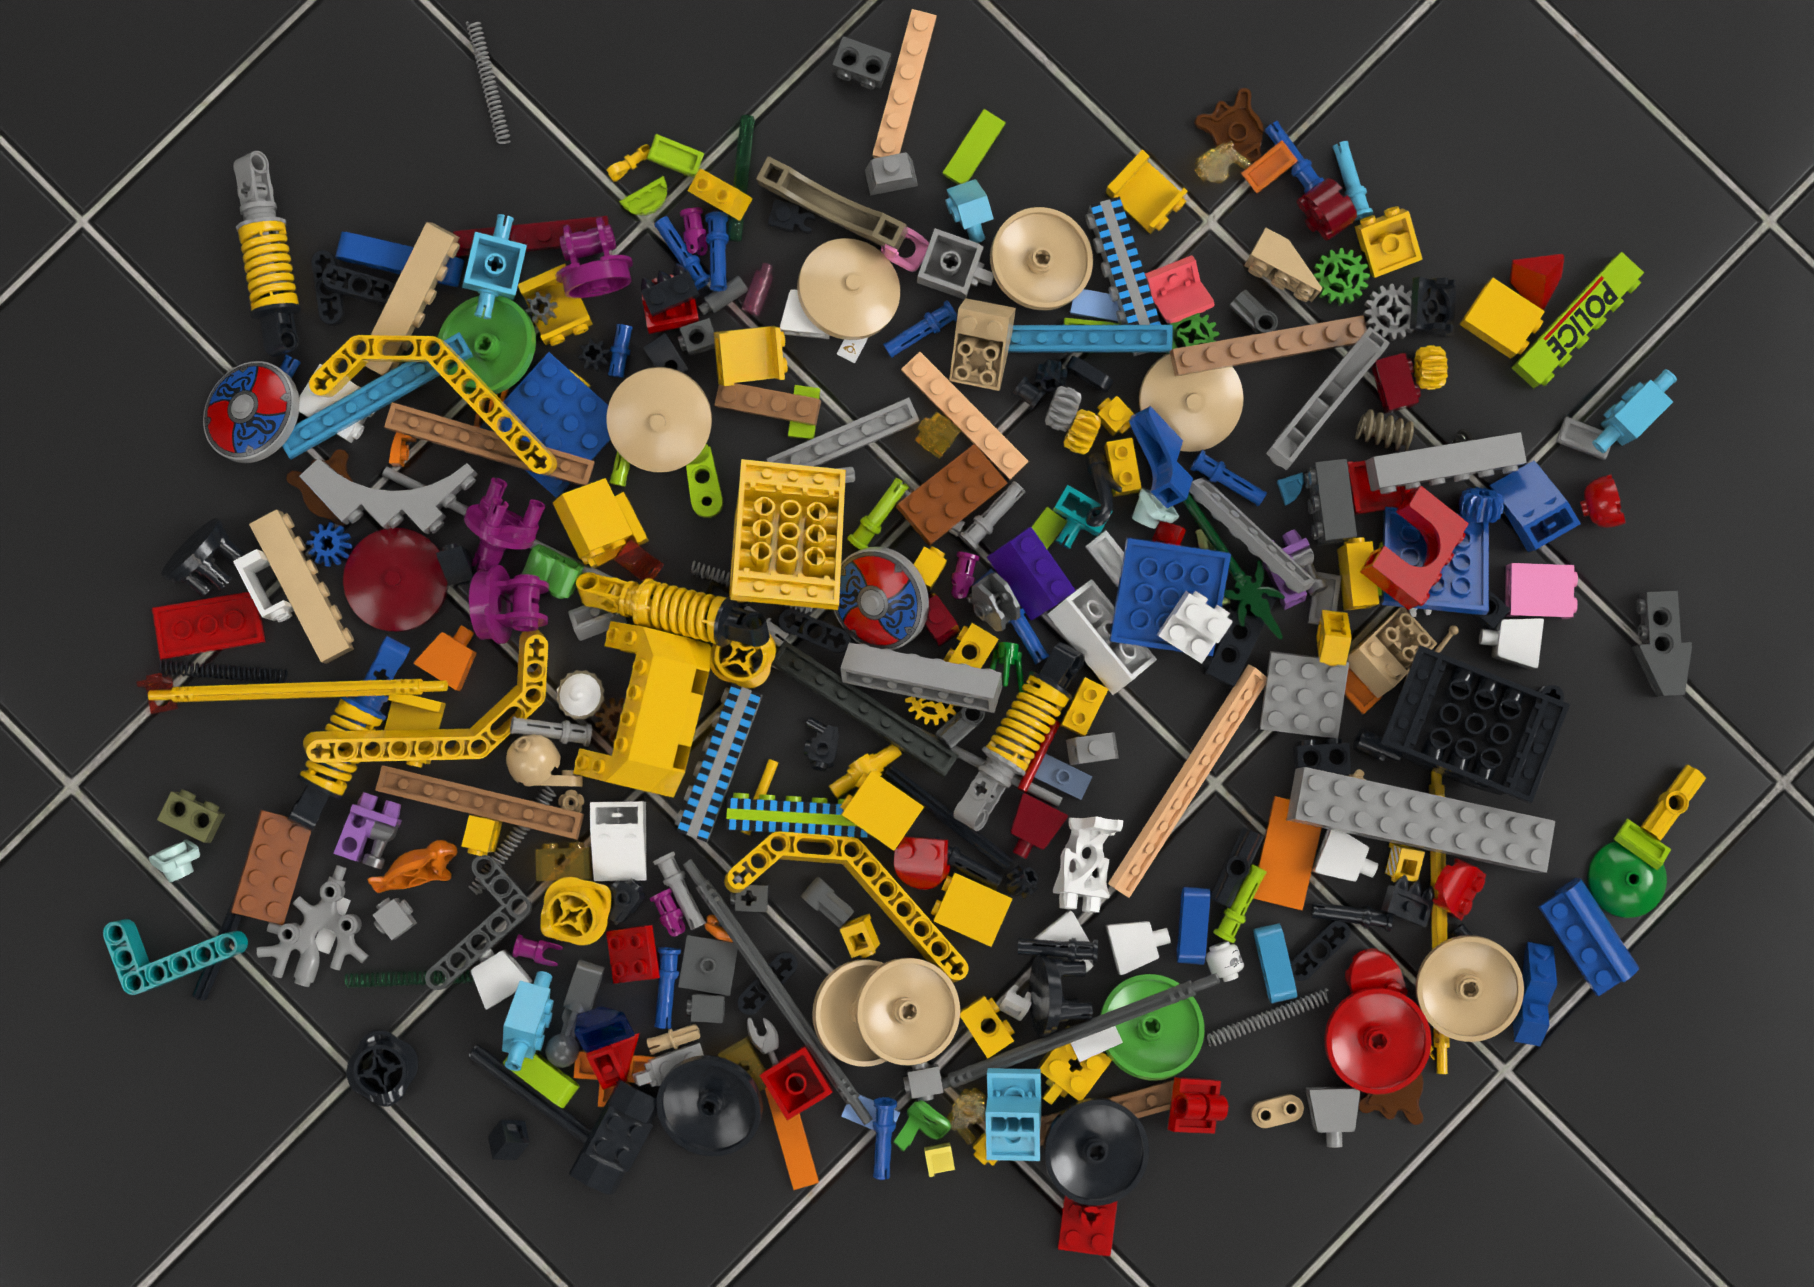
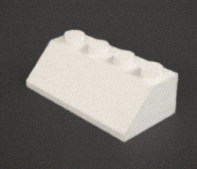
M1091 579L1047 615L1068 639L1071 646L1084 654L1086 664L1102 681L1103 685L1108 688L1110 693L1114 695L1157 659L1147 647L1111 642L1109 640L1115 607Z

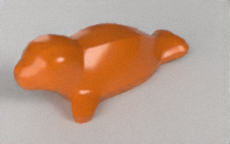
M436 840L425 849H416L404 853L393 862L384 876L370 877L367 879L368 883L377 893H382L388 890L415 887L433 880L448 881L451 879L452 874L446 869V866L457 855V847L445 840Z

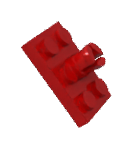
M1064 1195L1058 1250L1111 1257L1118 1201L1107 1205L1089 1206L1077 1203Z

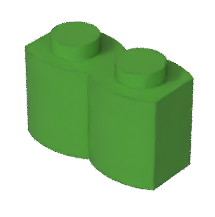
M537 544L530 552L522 575L538 576L540 580L549 583V591L552 596L563 599L569 598L574 593L576 580L582 574L584 566L546 546Z

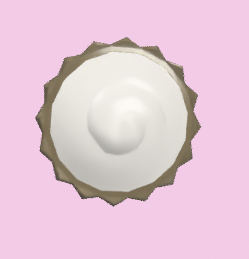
M576 670L573 673H567L566 678L560 680V686L556 689L558 694L556 701L559 703V709L564 711L565 716H570L574 720H585L587 717L594 716L595 712L600 710L601 704L604 701L605 689L602 687V681L597 678L595 673H590L587 670Z

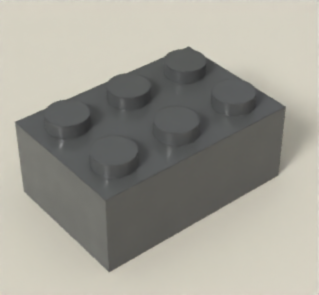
M1347 459L1315 462L1307 469V473L1304 474L1305 487L1310 489L1311 499L1307 500L1308 512L1313 514L1314 524L1311 525L1312 539L1316 540L1317 546L1347 542L1349 539L1357 537Z

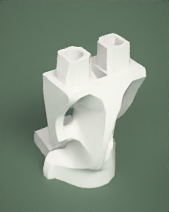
M1102 817L1069 818L1071 835L1060 856V871L1053 888V893L1060 894V908L1077 909L1078 897L1083 898V912L1098 913L1101 899H1108L1110 897L1106 882L1109 859L1104 858L1103 843L1108 836H1114L1116 832L1121 831L1123 820H1111ZM1086 847L1091 849V855L1088 859L1082 857V851ZM1095 868L1097 869V878L1092 876Z

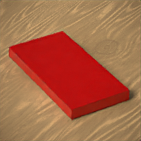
M249 592L152 608L161 660L265 643L262 617Z

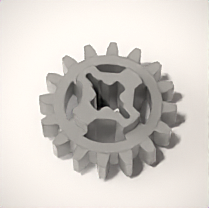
M1390 284L1387 290L1382 285L1378 288V293L1373 291L1370 294L1372 300H1367L1364 304L1369 308L1363 312L1364 316L1369 317V320L1365 323L1366 326L1373 325V330L1379 331L1383 338L1389 335L1390 341H1394L1397 334L1400 339H1403L1406 336V332L1411 333L1413 331L1410 329V296L1412 291L1404 293L1403 285L1395 290L1394 284ZM1385 297L1384 306L1376 307L1378 301ZM1389 308H1392V312L1397 313L1394 317H1392L1391 313H1387ZM1407 318L1406 323L1398 328L1399 320Z

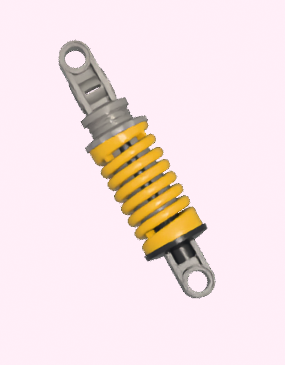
M253 151L236 159L233 165L238 186L237 192L241 204L240 214L243 215L244 221L236 226V230L242 244L241 251L244 254L242 257L245 263L244 270L247 273L246 280L249 283L247 287L251 293L249 296L251 317L261 322L265 351L272 357H278L297 349L299 345L294 315L301 311V306L298 303L297 294L294 293L296 286L294 283H291L294 281V275L290 273L293 268L289 264L291 257L287 254L289 246L284 244L288 240L285 227L286 220L276 217L277 205L273 197L268 159L262 152Z
M1060 642L1053 648L1040 673L1029 672V677L1026 681L1028 684L1022 686L1024 692L1018 693L1016 696L1018 701H1013L1011 704L1012 709L1006 712L1007 718H1003L1001 721L1002 726L997 727V735H992L988 745L983 747L982 751L986 754L987 760L984 762V765L979 766L977 776L970 784L962 800L957 804L954 810L955 819L973 830L979 831L986 824L990 813L1000 800L1005 789L1011 786L1010 782L1015 774L1025 775V771L1031 761L1030 759L1034 758V753L1030 748L1038 751L1040 745L1035 740L1039 742H1044L1045 736L1040 734V732L1045 734L1050 732V728L1045 724H1055V719L1050 715L1058 717L1061 714L1060 711L1073 697L1066 689L1084 663L1085 656L1083 653Z

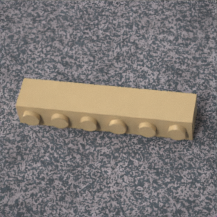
M426 222L371 335L411 336L415 327L419 328L425 318L423 311L427 304L430 305L433 302L437 293L434 289L438 281L442 282L448 272L446 264L449 258L453 259L459 250L460 244L457 242L460 237L434 223ZM387 342L383 346V354L385 356H401L404 350L408 351L412 342ZM370 361L365 366L383 376L400 366L402 362Z
M275 510L250 523L249 525L320 661L327 664L354 650L351 644L354 642V638L347 627L344 629L339 620L342 619V615L337 606H332L327 597L330 596V592L325 583H320L315 574L318 573V569L313 560H308L303 551L306 550V546L301 537H296L291 528L295 526L288 513L284 514L279 510Z

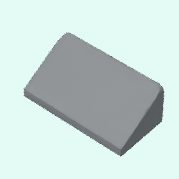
M583 605L568 611L574 632L580 641L608 631L610 621L627 623L626 617L621 616L620 613H611L595 607Z

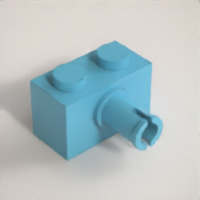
M974 179L947 189L949 198L945 199V202L954 221L960 222L962 227L967 229L970 241L980 243L985 240L981 223L993 220L994 218L988 197L977 180Z

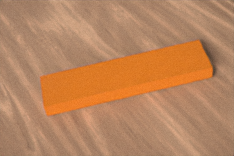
M765 1087L793 1190L819 1183L800 1113L787 1121L769 1090Z

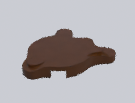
M1241 88L1237 92L1234 106L1230 107L1226 102L1219 101L1212 114H1200L1196 117L1195 126L1211 136L1214 145L1223 155L1233 159H1241L1247 163H1254L1261 157L1260 146L1264 129L1259 116L1251 107V91L1249 89Z
M338 449L329 460L324 462L336 473L353 482L347 472L348 453L345 450ZM291 471L288 473L287 482L302 492L304 502L312 513L332 520L337 525H346L300 477L302 472Z
M1420 1073L1413 1082L1398 1091L1387 1094L1367 1093L1359 1100V1110L1363 1113L1378 1110L1384 1117L1390 1120L1395 1118L1397 1111L1401 1110L1410 1123L1414 1125L1422 1123L1423 1114L1419 1107V1099L1423 1092L1424 1083L1422 1074Z

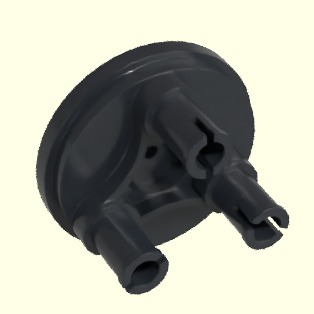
M214 518L199 528L180 546L164 566L161 575L173 583L185 582L200 597H203L210 591L213 585L201 576L202 574L214 583L219 590L225 587L224 582L228 584L232 578L214 563V552L218 550L232 565H235L233 561L244 556L245 553L228 539L229 535L225 533L226 529L222 527L223 523L218 518Z
M1037 956L1034 959L1029 980L1030 1002H1032L1030 1015L1033 1028L1038 1036H1048L1050 1033H1055L1059 1022H1068L1069 1019L1092 1018L1091 1002L1079 1003L1078 998L1064 999L1061 985L1063 977H1085L1086 963L1084 960L1070 962L1062 961L1061 958L1049 959L1047 956Z

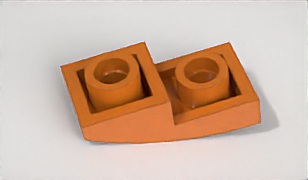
M396 432L391 447L389 463L394 467H404L405 461L409 459V445H406V442H416L417 438Z

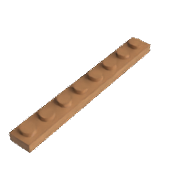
M1363 315L1176 348L1169 352L1176 377L1354 345L1366 332L1367 328Z
M392 402L384 426L387 430L532 471L496 432ZM521 440L519 443L520 449L526 451L530 447V442ZM547 448L555 456L557 467L552 474L545 476L580 486L589 484L595 461ZM536 453L532 455L540 461L539 467H547L545 464L547 459L538 457Z
M383 765L375 790L578 840L584 817L582 813Z

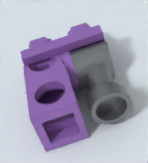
M1295 529L1285 533L1282 539L1287 547L1282 550L1315 580L1312 587L1308 589L1310 596L1326 590L1329 586L1325 578H1319L1313 565L1314 553L1309 546L1307 538L1302 539ZM1263 561L1262 565L1265 571H1267L1274 588L1285 596V599L1280 598V603L1284 610L1305 601L1306 591L1298 594L1289 589L1285 581L1278 574L1271 572Z
M363 792L357 805L352 804L350 814L333 854L361 862L367 839L370 838L374 840L371 854H365L362 863L382 869L385 862L381 858L387 843L395 838L402 821L398 819L401 804L386 800L383 811L380 813L374 811L378 797Z

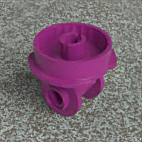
M602 217L596 218V228L587 229L586 232L572 233L569 225L563 226L564 236L560 237V244L565 260H571V264L560 269L555 276L558 282L563 283L565 295L569 298H590L609 294L628 286L632 282L629 268L633 265L632 258L625 255H612V250L617 249L611 225L605 226ZM604 253V256L600 257L599 261L580 265L579 258Z
M494 565L489 571L476 572L472 578L469 590V612L476 635L482 640L493 639L497 644H505L511 637L512 629L528 632L536 631L538 627L547 625L548 617L539 613L538 602L540 601V594L549 591V583L540 580L538 576L529 574L517 575L514 579H510L507 571L501 565ZM510 603H513V612H510Z

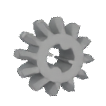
M1060 386L1057 388L1046 414V425L1058 431L1066 432L1069 430L1081 402V393L1070 387Z

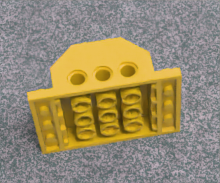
M741 459L729 588L731 600H737L738 603L758 602L838 610L846 470Z

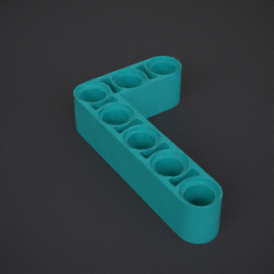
M123 919L110 922L103 930V937L121 986L130 995L152 990L239 955L248 946V939L244 933L232 931L150 963L138 929L133 921ZM118 927L122 929V938L118 935ZM230 938L234 941L235 946L233 950L228 944ZM206 948H208L211 952L210 959H208L205 955ZM127 952H130L132 955L131 962L127 959ZM183 957L187 960V968L182 965ZM159 967L163 968L164 977L160 976ZM137 976H138V977L140 978V980H141V986H140V987H139V986L137 985V983H136V977H137Z

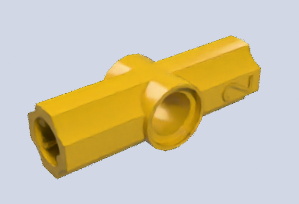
M1685 765L1668 790L1659 796L1657 805L1640 828L1661 841L1678 816L1687 810L1689 801L1705 781L1706 777L1703 773L1690 765ZM1672 796H1675L1678 801V805L1674 810L1669 806V799Z

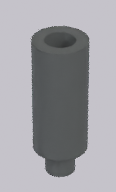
M738 275L727 282V289L725 291H713L704 297L706 302L698 306L703 315L711 310L713 313H716L748 292V289Z

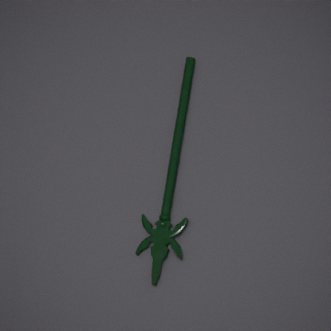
M1188 493L1187 499L1182 502L1216 551L1229 552L1190 493ZM1231 555L1228 570L1234 577L1233 579L1237 581L1235 588H1239L1240 593L1235 594L1233 590H1225L1224 597L1232 600H1241L1238 607V619L1241 626L1245 625L1247 614L1245 606L1250 604V610L1255 616L1262 618L1269 629L1280 640L1283 639L1280 628L1270 613V605L1267 599L1262 598V594L1267 593L1269 597L1285 599V596L1274 588L1261 587L1264 581V567L1261 561L1257 562L1255 574L1257 581L1252 583V577L1245 576V572L1240 569Z

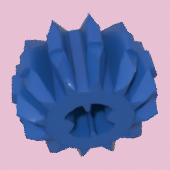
M1479 487L1466 488L1465 491H1462V496L1459 499L1460 515L1477 523H1494L1503 514L1504 499L1500 493H1496L1494 490Z
M332 522L328 523L327 529L324 525L319 524V533L315 531L310 532V535L315 537V539L308 540L306 543L314 547L308 551V554L310 556L317 555L315 562L318 564L324 561L325 566L330 567L333 560L336 565H340V556L346 559L349 557L348 553L344 552V550L352 549V544L345 543V541L351 538L350 534H343L344 527L341 525L335 529V525ZM327 540L332 541L331 543L334 545L332 549L325 545Z

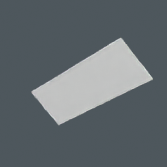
M342 898L340 901H337V911L340 915L346 914L351 900ZM322 929L318 932L315 942L319 951L327 954L330 953L336 939L333 931Z

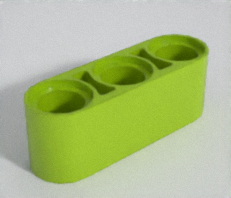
M535 1052L533 1059L524 1058L520 1071H512L561 1108L566 1106L580 1087L577 1082L552 1065L538 1052Z

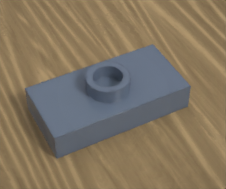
M1045 754L1034 778L1081 800L1092 776Z

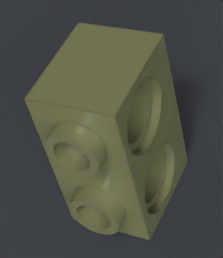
M183 789L180 792H171L157 820L203 843H211L225 815L218 811L220 807L206 800L204 804L194 800L196 795ZM179 802H182L186 807V811L182 816L176 813V806ZM203 813L209 817V824L205 828L199 823V818Z

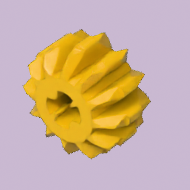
M1435 345L1420 347L1416 351V357L1414 358L1415 364L1413 368L1416 383L1421 389L1435 390V388H1441L1445 385L1446 378L1448 377L1446 352L1441 346L1435 347Z
M1081 409L1077 411L1074 421L1064 438V447L1072 452L1083 455L1089 452L1101 426V417L1089 410Z

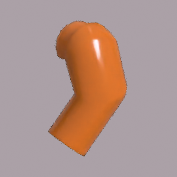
M709 914L707 922L704 924L705 929L718 940L733 942L725 929L719 926L720 922L715 915Z

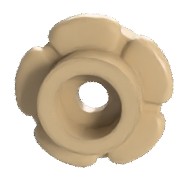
M567 790L565 794L559 797L558 804L562 809L580 813L584 804V798L581 794H577L575 790ZM570 800L574 802L573 805H569Z

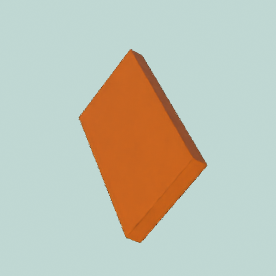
M1274 796L1258 867L1267 871L1253 899L1303 910L1322 828L1287 821L1290 800Z

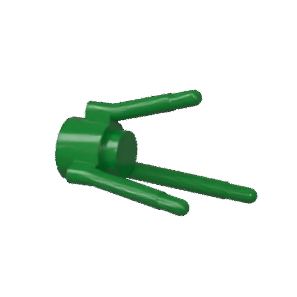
M999 642L998 650H993V658L989 669L995 670L999 660V664L1004 665L1003 686L1007 687L1010 666H1014L1016 662L1019 692H1024L1022 690L1024 685L1021 664L1022 652H1018L1019 644Z

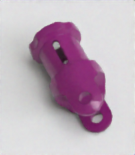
M695 207L681 210L680 217H683L685 226L683 236L688 252L691 254L697 252L700 256L705 255L708 247L706 242L707 234L706 230L703 229L701 219L702 208Z
M957 552L958 562L956 570L951 576L953 584L951 594L955 599L965 598L969 587L972 586L975 579L973 572L976 561H979V556L966 552Z
M669 888L649 899L656 905L660 914L659 920L661 924L666 927L671 936L675 937L682 934L686 927L682 919L683 913L680 908L676 907L671 896L672 891Z
M518 934L512 957L517 958L521 956L533 959L534 963L556 967L558 964L544 959L543 953L548 948L562 950L563 947L544 940L537 942L525 939L523 935Z

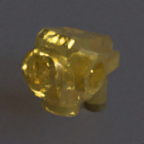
M1229 141L1227 144L1223 142L1215 149H1209L1197 158L1196 164L1198 167L1194 170L1203 182L1207 179L1210 182L1216 181L1219 184L1229 177L1230 174L1228 172L1230 170L1228 166L1233 162L1246 170L1250 166L1251 161L1238 153L1233 148V142Z
M977 1088L972 1090L964 1089L954 1102L953 1108L947 1116L952 1130H957L968 1145L976 1139L968 1128L969 1124L972 1123L974 1125L975 1122L981 1124L986 1118L984 1100L986 1096Z

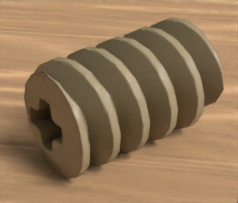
M1369 409L1365 415L1361 416L1355 439L1358 440L1362 434H1365V442L1368 443L1373 436L1377 446L1383 439L1385 440V448L1388 449L1393 442L1395 443V451H1398L1403 445L1406 452L1413 438L1414 423L1408 421L1404 426L1402 418H1398L1394 423L1392 415H1388L1384 420L1382 412L1377 413L1374 417V411Z

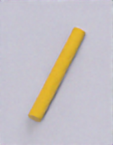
M771 759L768 760L753 799L759 800L760 794H767L779 762ZM741 830L740 832L750 835L752 831Z

